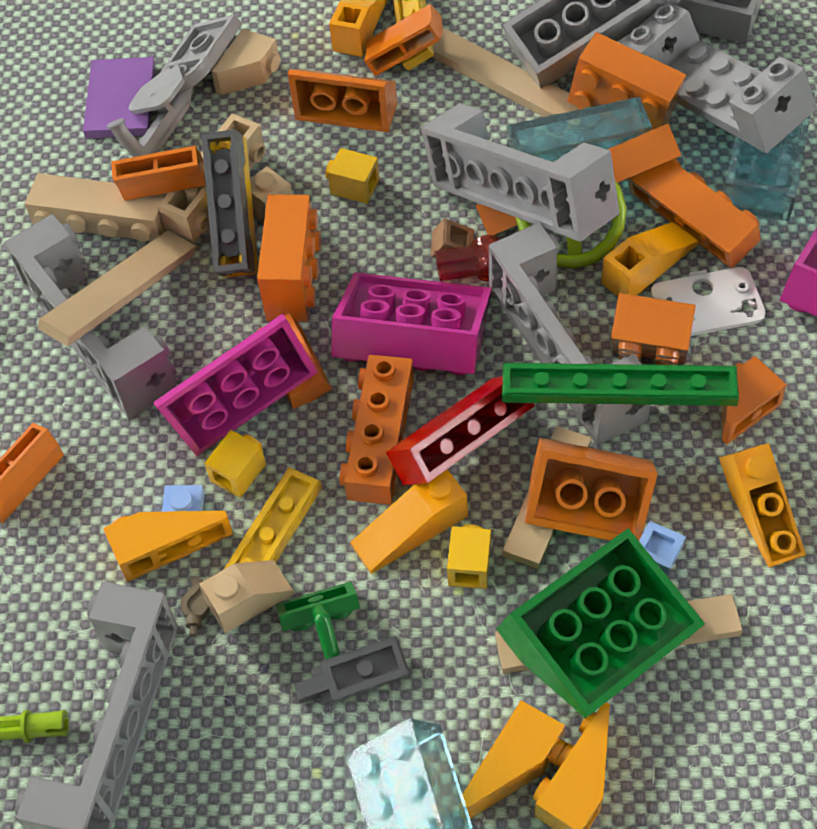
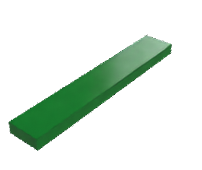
M503 363L502 402L737 406L739 401L737 366Z

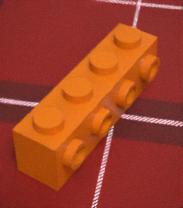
M676 158L627 179L631 194L670 223L675 222L699 240L700 246L730 268H734L761 240L759 221L750 211L739 210L725 193L719 190L717 192L713 191L696 172L689 173L683 169Z
M369 355L366 369H360L358 389L362 390L360 399H354L352 408V420L356 421L354 431H348L346 438V453L350 454L348 463L341 464L339 484L345 486L347 500L392 505L397 473L386 451L404 439L414 382L413 360L411 358Z

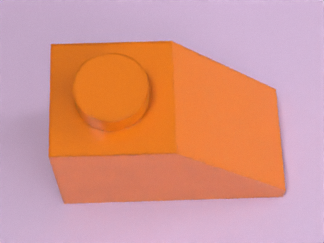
M756 356L744 364L739 362L734 365L737 366L739 401L737 406H723L722 441L726 445L782 403L787 384Z

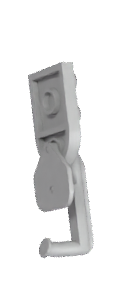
M235 14L194 24L160 74L142 86L129 104V110L133 114L155 110L160 112L140 142L127 129L124 124V118L114 120L107 125V129L112 131L117 140L132 157L158 153L190 107L192 87L199 83L214 68L226 47L230 46L236 38L235 34L242 23Z

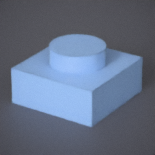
M165 485L162 512L203 511L205 494L203 486Z
M649 521L639 542L663 572L669 575L685 543L686 536Z

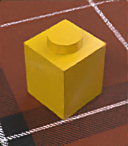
M340 148L335 159L330 160L326 167L325 177L329 180L330 193L368 204L380 180L378 157Z
M233 430L227 433L204 463L210 482L239 498L244 495L266 466L260 442L248 434L242 436Z
M474 524L451 527L447 563L448 586L487 589L491 553V529H483Z

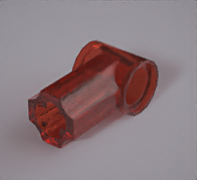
M484 235L475 239L471 246L435 251L439 281L477 276L481 281L489 282V244L500 239L497 236Z

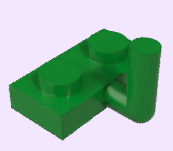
M350 581L276 604L283 631L289 629L292 631L306 630L312 627L315 622L324 658L330 659L340 655L331 620L348 617L353 610L360 609L356 591Z

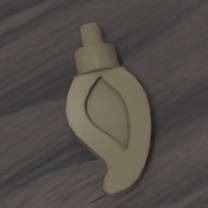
M192 576L190 577L192 587L182 597L180 605L182 613L186 618V628L190 629L189 636L197 637V630L202 628V620L208 616L210 608L205 601L199 584L203 582V579Z

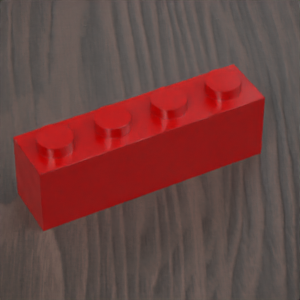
M503 376L492 378L386 451V454L403 485L428 483L535 407L534 403L502 402Z

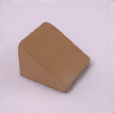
M444 218L432 232L431 257L437 259H471L473 257L474 229Z

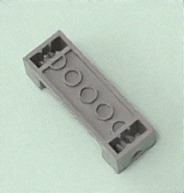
M669 1L659 7L649 18L620 42L633 50L686 74L676 103L766 154L817 109L805 68L779 56L761 72L700 41L689 11Z
M462 103L457 104L421 127L434 187L529 223H540L545 229L580 242L620 214L610 150L583 142L555 162H551L489 141L484 111Z
M53 214L4 242L23 286L45 314L72 297L67 289L86 278L81 265L85 263V259L79 248L73 244L77 241L75 233L67 223L61 225ZM145 326L113 346L110 345L103 334L97 337L93 332L95 330L94 327L70 345L128 420L153 406L154 401L176 387L173 376L177 374V371L167 357L170 354L167 344L160 335L153 337Z
M537 223L489 244V288H492V293L539 362L593 364L591 358L588 355L583 356L577 348L576 339L569 328L564 329L558 321V315L553 304L550 301L545 302L542 296L555 291L556 275L558 274L556 263L559 245L554 235L551 233L547 234L542 225ZM634 353L612 363L642 365ZM569 404L596 445L647 422L650 405Z
M102 581L98 594L91 597L87 610L88 618L105 649L121 653L122 668L118 679H113L107 693L109 705L104 718H100L96 723L93 734L95 745L90 759L86 758L81 766L79 773L80 787L31 776L27 788L20 791L15 804L16 819L25 829L112 828L178 630V624L164 593Z

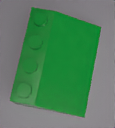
M627 528L511 612L496 630L517 658L584 718H587L703 627L705 623L630 529Z

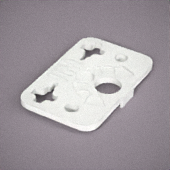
M743 267L707 273V270L691 272L688 277L655 283L651 289L652 298L696 305L691 336L757 324L763 321L765 317V309L751 273ZM706 282L711 285L713 291L708 295L702 296L696 294L692 287L695 283ZM743 303H748L749 307L757 308V310L753 311V317H747L745 313L736 311L742 309Z

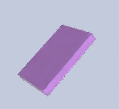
M154 57L91 60L83 127L85 139L115 137L112 131L107 129V125L120 118L125 119L124 124L133 136L145 135L150 127L152 111L133 114L129 110V104L140 88L155 77L156 64Z

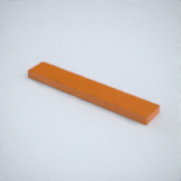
M669 123L607 149L611 151L614 178L617 183L682 156ZM482 204L475 205L488 237L517 226L516 217Z

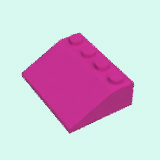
M354 272L332 317L331 357L343 358L348 362L368 361L369 355L411 358L413 360V367L417 370H445L455 375L475 374L481 352L492 288Z
M281 314L153 403L194 454L198 456L224 438L230 430L234 431L288 392L314 376L318 371L289 322Z

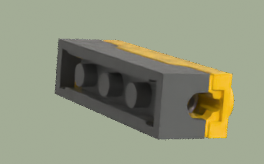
M235 129L201 134L214 273L225 278L258 274L246 137Z

